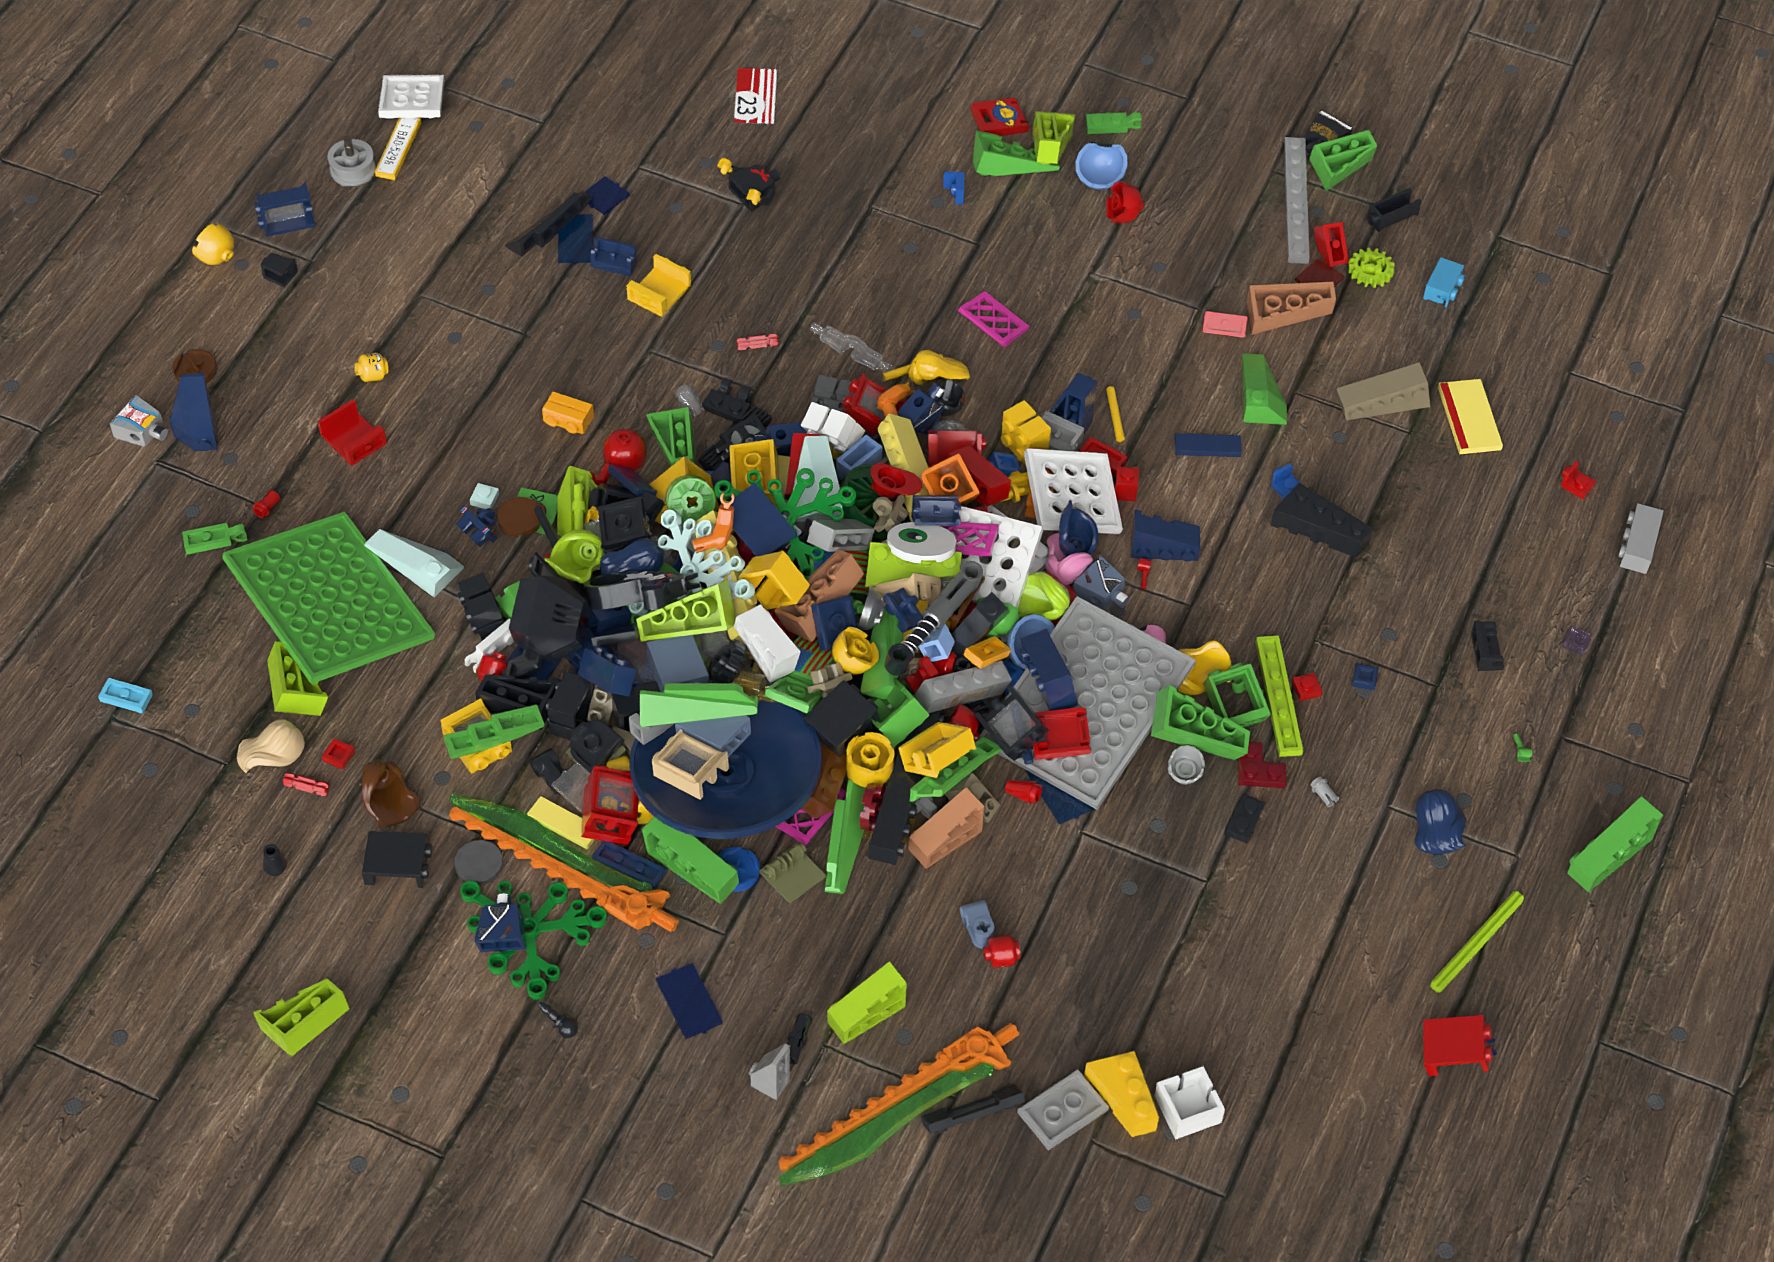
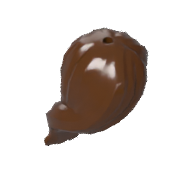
M381 759L366 764L362 775V798L368 813L378 821L377 828L381 829L387 826L398 825L408 820L420 808V801L418 796L407 787L399 767L393 762H385Z

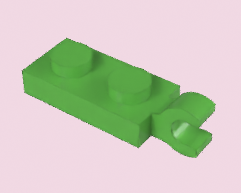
M1126 112L1086 114L1087 134L1127 133L1128 128L1139 129L1141 128V113L1135 112L1128 117Z
M227 523L182 532L187 555L232 546L231 540L237 542L247 540L244 524L229 528Z

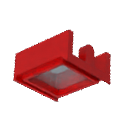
M863 373L858 379L854 378L848 387L850 393L842 402L844 407L842 412L849 414L864 430L875 435L878 433L877 428L880 423L885 419L883 411L877 408V399L886 389L865 377ZM908 398L899 401L895 405L897 412L906 403Z
M595 765L588 777L584 826L589 827L593 819L598 818L605 820V829L613 830L617 823L627 824L626 835H631L639 822L637 820L638 797L632 785L630 771L610 769L607 766Z

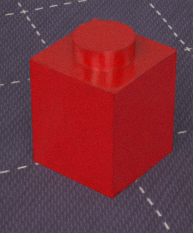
M1117 466L1114 488L1117 500L1136 502L1139 468Z

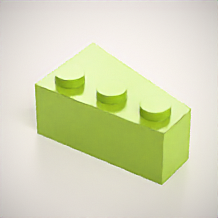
M275 641L267 660L275 712L321 716L328 699L326 692L321 691L318 682L311 684L282 642Z
M889 961L843 999L834 1003L827 1010V1023L843 1044L903 1009L906 1004L907 983Z

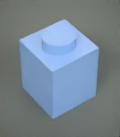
M944 624L940 629L932 631L929 634L930 637L923 641L924 644L919 646L924 657L928 656L931 662L948 658L955 641L946 624Z

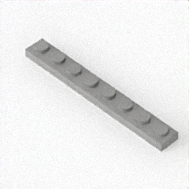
M1285 137L1284 140L1288 263H1309L1305 138Z

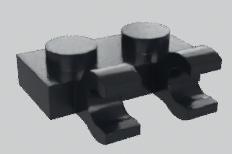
M724 377L718 391L711 389L702 403V410L739 423L741 418L751 409L748 403L752 397L749 394L751 388L743 385L737 398L729 396L733 389L730 386L732 380Z

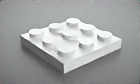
M383 75L378 110L379 118L440 117L445 82L444 75Z

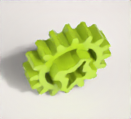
M1367 248V251L1364 252L1360 249L1358 254L1353 253V257L1350 258L1348 272L1352 273V279H1358L1357 284L1363 282L1365 287L1372 284V287L1376 288V284L1384 286V282H1390V278L1393 277L1395 264L1391 262V256L1385 257V251L1378 253L1377 248L1374 251Z

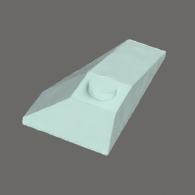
M805 436L798 471L803 468L811 469L815 475V482L812 487L805 488L796 507L814 501L820 489L819 482L823 478H829L833 482V489L826 497L837 494L840 490L827 436ZM803 474L801 476V478L808 479L810 477L808 474ZM795 477V481H794V482H795L794 488H795V486H796V484H797V479H796V477ZM824 483L822 487L829 488L830 484ZM840 503L830 506L832 508L835 506H839L842 508V505ZM815 511L797 517L796 522H806V519L811 521L831 520V518ZM835 511L833 513V516L839 517L841 513L839 511Z

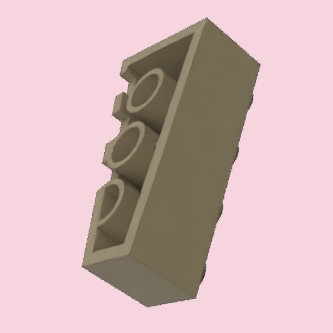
M1420 362L1336 388L1338 402L1346 421L1430 407L1428 381Z

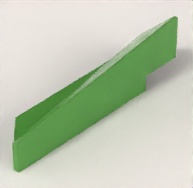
M885 608L880 624L873 627L870 644L874 641L877 646L879 660L870 670L863 674L860 691L863 695L886 700L894 688V680L898 676L886 671L885 660L891 646L900 644L903 641V633L897 627L899 622L897 617L889 614Z
M983 736L975 742L976 750L970 749L968 753L940 770L937 778L926 776L914 785L910 791V802L921 797L943 796L983 762L1001 752V748Z
M848 780L846 801L836 799L827 860L825 892L845 893L864 830L860 828V811L863 812L864 810L862 799L866 788L857 785L852 780Z

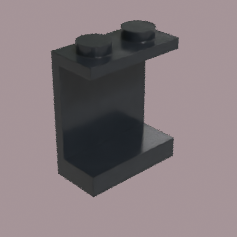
M843 680L803 719L805 726L808 728L810 725L815 729L819 740L840 757L846 751L844 742L870 718L875 722L879 720L878 706L871 699L868 698L866 700L854 684L849 685Z
M369 831L362 869L364 884L375 885L376 876L416 878L418 888H423L424 879L429 877L427 858L432 857V844L428 843L427 834Z

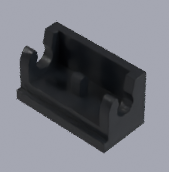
M1474 621L1471 630V639L1478 671L1504 669V664L1502 663L1504 659L1500 654L1497 630L1487 629L1497 627L1496 623L1492 621Z

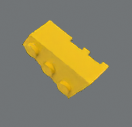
M1135 1051L1086 1063L1084 1077L1088 1082L1092 1083L1101 1098L1108 1103L1113 1110V1114L1131 1137L1156 1131L1159 1116Z

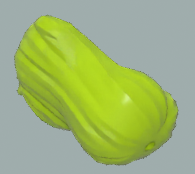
M572 530L558 540L552 549L550 558H545V562H548L561 577L585 584L590 579L592 571L599 568L600 560L605 555L601 548V539L590 530Z
M1045 572L1029 574L1018 606L1019 612L1022 613L1020 618L1036 614L1044 616L1048 620L1059 619L1069 607L1070 594L1064 585Z

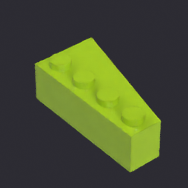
M728 579L637 618L640 640L649 641L724 631L733 627L736 618Z

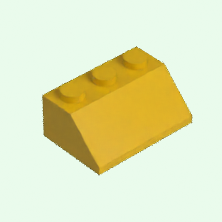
M774 440L729 445L731 484L733 488L741 492L751 486L748 483L747 474L751 470H757L761 474V485L766 497L777 507L773 495L768 490L770 480H779L778 454ZM752 475L750 479L755 481L758 479V476ZM773 484L771 486V489L773 490L779 488V485Z

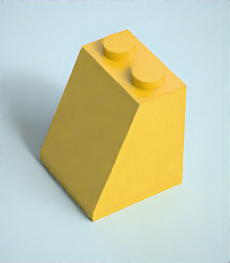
M684 456L649 485L657 491L656 497L663 500L665 504L655 522L661 524V516L668 510L665 498L666 491L672 481L683 475H696L704 479L714 492L711 475ZM694 496L693 498L687 497V506H689L690 504H696V501L694 500L696 496ZM717 500L715 502L714 511H716L719 508Z

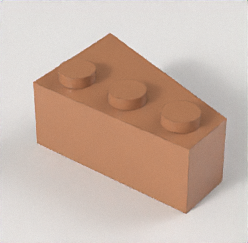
M967 787L964 788L926 823L911 833L909 837V851L927 869L982 832L984 805Z

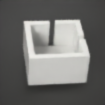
M812 402L801 424L807 431V434L827 436L829 445L842 454L862 438L865 430L849 414L832 409L828 416L827 414L830 410L828 407Z
M1204 1067L1183 1073L1180 1083L1181 1090L1179 1091L1180 1078L1178 1075L1157 1082L1154 1097L1175 1139L1222 1123L1225 1108L1216 1090L1212 1091L1213 1084Z

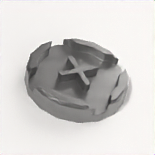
M484 840L472 841L458 850L455 856V871L462 881H474L479 886L493 882L497 875L501 873L503 857L499 848L493 843Z

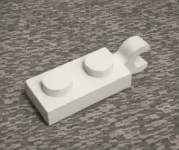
M510 619L479 643L473 654L465 658V665L467 667L471 663H477L473 666L474 673H476V668L484 654L492 655L494 651L499 653L507 645H511L514 642L509 631Z

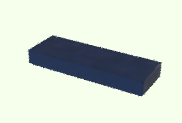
M1175 433V455L1241 457V436Z
M609 465L608 472L635 496L640 497L645 491L656 496L657 491L632 469L619 465Z
M602 841L592 856V862L652 890L657 889L667 874V868L611 842Z

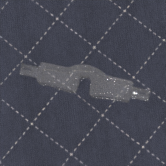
M815 322L811 325L810 330L819 334L822 342L828 344L839 353H843L848 348L853 347L854 350L851 353L852 360L866 365L873 370L878 368L886 372L893 370L894 366L885 362L883 355L867 347L861 338L850 334H843L831 326L823 328Z

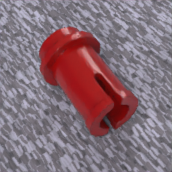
M273 490L269 491L260 502L254 503L253 512L260 518L267 517L269 511L281 500L280 496Z

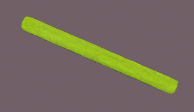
M1513 891L1431 981L1430 987L1437 993L1442 992L1522 904L1524 896L1518 891Z

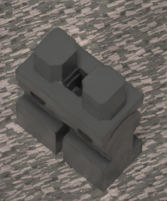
M819 375L811 403L828 407L830 409L827 414L828 416L832 409L842 412L844 408L842 402L850 393L848 387L851 381L841 379L838 386V378Z

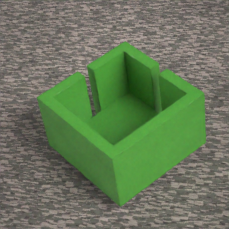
M897 679L894 680V688L886 698L895 710L891 712L880 698L875 697L872 699L878 706L879 716L877 722L873 719L872 722L894 747L930 716Z

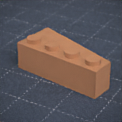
M1334 283L1250 285L1246 301L1251 335L1332 314L1336 302Z
M838 549L806 579L810 586L797 604L784 607L781 605L774 612L788 631L812 642L817 636L811 605L848 595L864 573L850 553Z

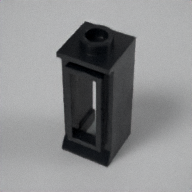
M1408 188L1371 204L1368 210L1367 221L1377 232H1380L1381 229L1413 215L1418 216L1422 201L1419 198L1410 203L1412 189Z

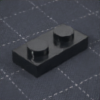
M1243 794L1225 835L1247 844L1265 808V802Z

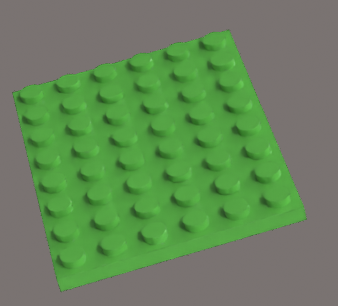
M346 512L223 552V560L311 684L433 640L435 632L380 558L365 546L366 539Z

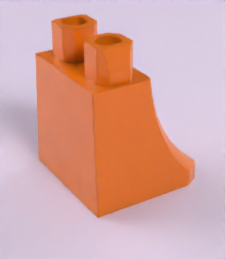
M959 453L926 469L921 476V480L929 495L958 496L961 506L975 500L980 493Z

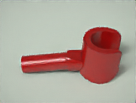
M1141 557L1137 570L1143 572L1141 589H1146L1147 577L1151 570V561Z

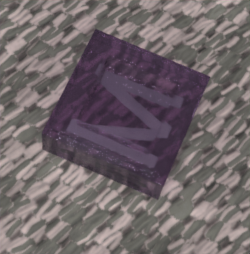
M1571 626L1562 647L1583 656L1593 635Z

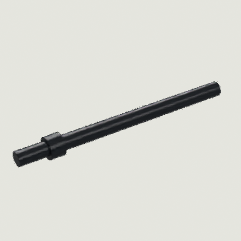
M537 506L534 508V512L552 548H554L558 538L542 506ZM569 580L571 586L588 603L584 585L577 581Z

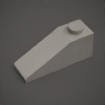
M781 1045L765 1054L759 1063L755 1062L749 1072L751 1087L775 1100L779 1098L790 1081L789 1045Z

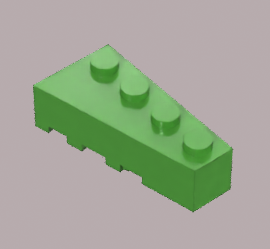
M1171 685L1157 692L1151 736L1184 746L1186 744L1195 746L1198 750L1231 760H1236L1248 753L1250 731L1226 717L1218 716L1209 707L1199 705L1194 702L1195 699L1180 694Z
M655 817L642 829L649 856L721 904L739 884L736 868L730 863L723 861L693 835L677 831L663 824Z

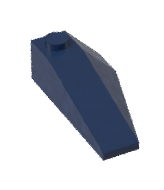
M204 373L181 374L173 411L170 416L173 436L194 451L217 450L218 428Z

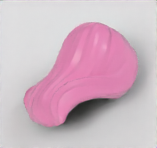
M1056 533L1047 538L1049 554L1046 560V570L1057 576L1062 584L1070 585L1084 573L1088 565L1092 564L1093 558L1090 554L1083 552L1074 553L1066 557L1060 550L1059 533Z

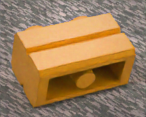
M556 392L551 393L542 410L544 422L552 427L559 426L565 428L570 433L577 432L584 435L588 425H590L594 418L593 404Z

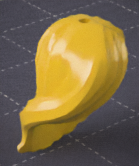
M922 350L917 353L911 362L908 372L909 378L916 385H923L928 380H933L937 377L967 380L970 378L969 370L962 362L949 357H942L931 350Z
M1214 640L1207 642L1197 649L1178 650L1196 660L1195 666L1178 689V692L1188 695L1202 694L1206 691L1203 683L1209 677V673L1216 670H1221L1222 672L1230 670L1231 659L1221 643Z

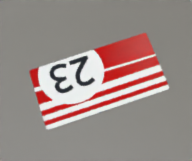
M738 68L735 123H774L776 69Z

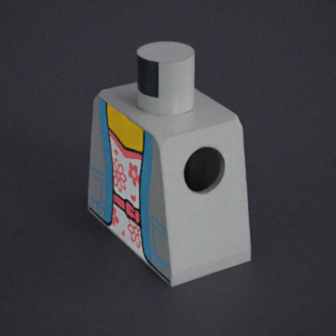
M136 395L110 422L115 438L140 446H147L153 438L163 441L168 434V430L163 427L161 413Z

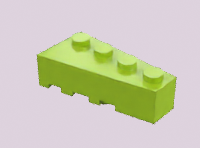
M870 542L865 592L869 591L870 585L876 586L910 578L913 573L939 577L941 582L951 581L960 571L962 552L955 551L950 558L938 563L936 560H921V563H914L894 555L888 544Z

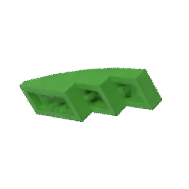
M533 705L494 714L491 720L470 724L467 730L444 735L443 740L450 758L455 759L520 738L544 727L545 724L538 706Z

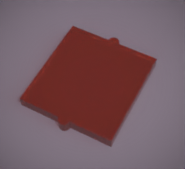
M1317 258L1295 278V281L1297 283L1333 282L1335 287L1345 276L1333 269V266L1328 267L1326 263Z

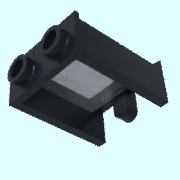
M1009 684L1007 689L1011 692V695L1003 702L998 698L994 699L991 702L994 708L992 712L986 717L979 712L975 716L1002 751L1015 761L1022 758L1035 743L1042 741L1045 734L1050 730L1021 696L1020 692Z

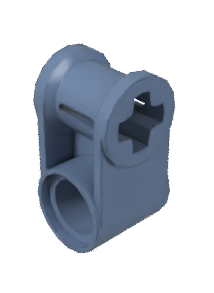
M985 900L960 906L963 924L967 928L974 946L983 949V946H988V940L990 937H993L995 927Z

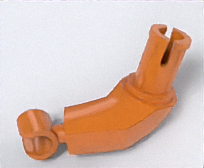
M909 382L892 386L877 399V408L883 411L885 418L889 413L899 416L895 405L899 401L906 398L909 399L915 392V390L913 391L909 387Z
M724 492L721 494L720 501L722 504L719 506L717 521L712 534L692 539L696 553L715 547L721 550L727 546L733 527L734 507L731 504L735 499L734 493H732L731 501L724 499Z

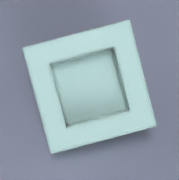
M478 483L470 498V505L483 509H492L499 496V488Z

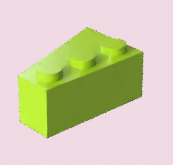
M1035 111L1032 135L1037 162L1045 165L1058 163L1072 137L1075 114Z
M328 979L299 991L298 996L285 1002L283 999L277 1001L276 1006L263 1012L261 1009L253 1012L260 1029L291 1057L349 1010L343 992Z

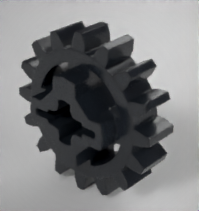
M736 639L734 641L731 640L729 645L723 646L712 660L713 663L710 668L712 672L709 675L710 679L708 682H732L733 678L742 669V662L744 660L742 656L746 652L744 651L746 646Z

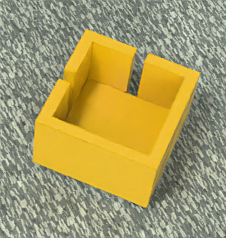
M1024 400L1003 412L1001 441L1005 447H1009L1017 460L1022 461L1026 465L1024 452L1027 448L1049 450L1051 428L1040 416L1025 423V421L1036 416V412Z
M784 551L753 557L739 575L741 579L751 582L755 589L765 575L767 576L754 594L765 610L779 608L781 605L784 607L797 604L810 586L804 575L797 569Z

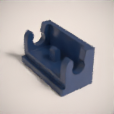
M596 237L594 241L595 249H591V267L631 276L637 263L636 246Z
M913 495L911 517L915 525L960 526L959 510H961V504L958 496Z

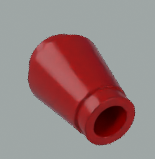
M1009 779L1005 786V793L1029 804H1032V802L1038 803L1042 793V786L1037 784L1036 781Z

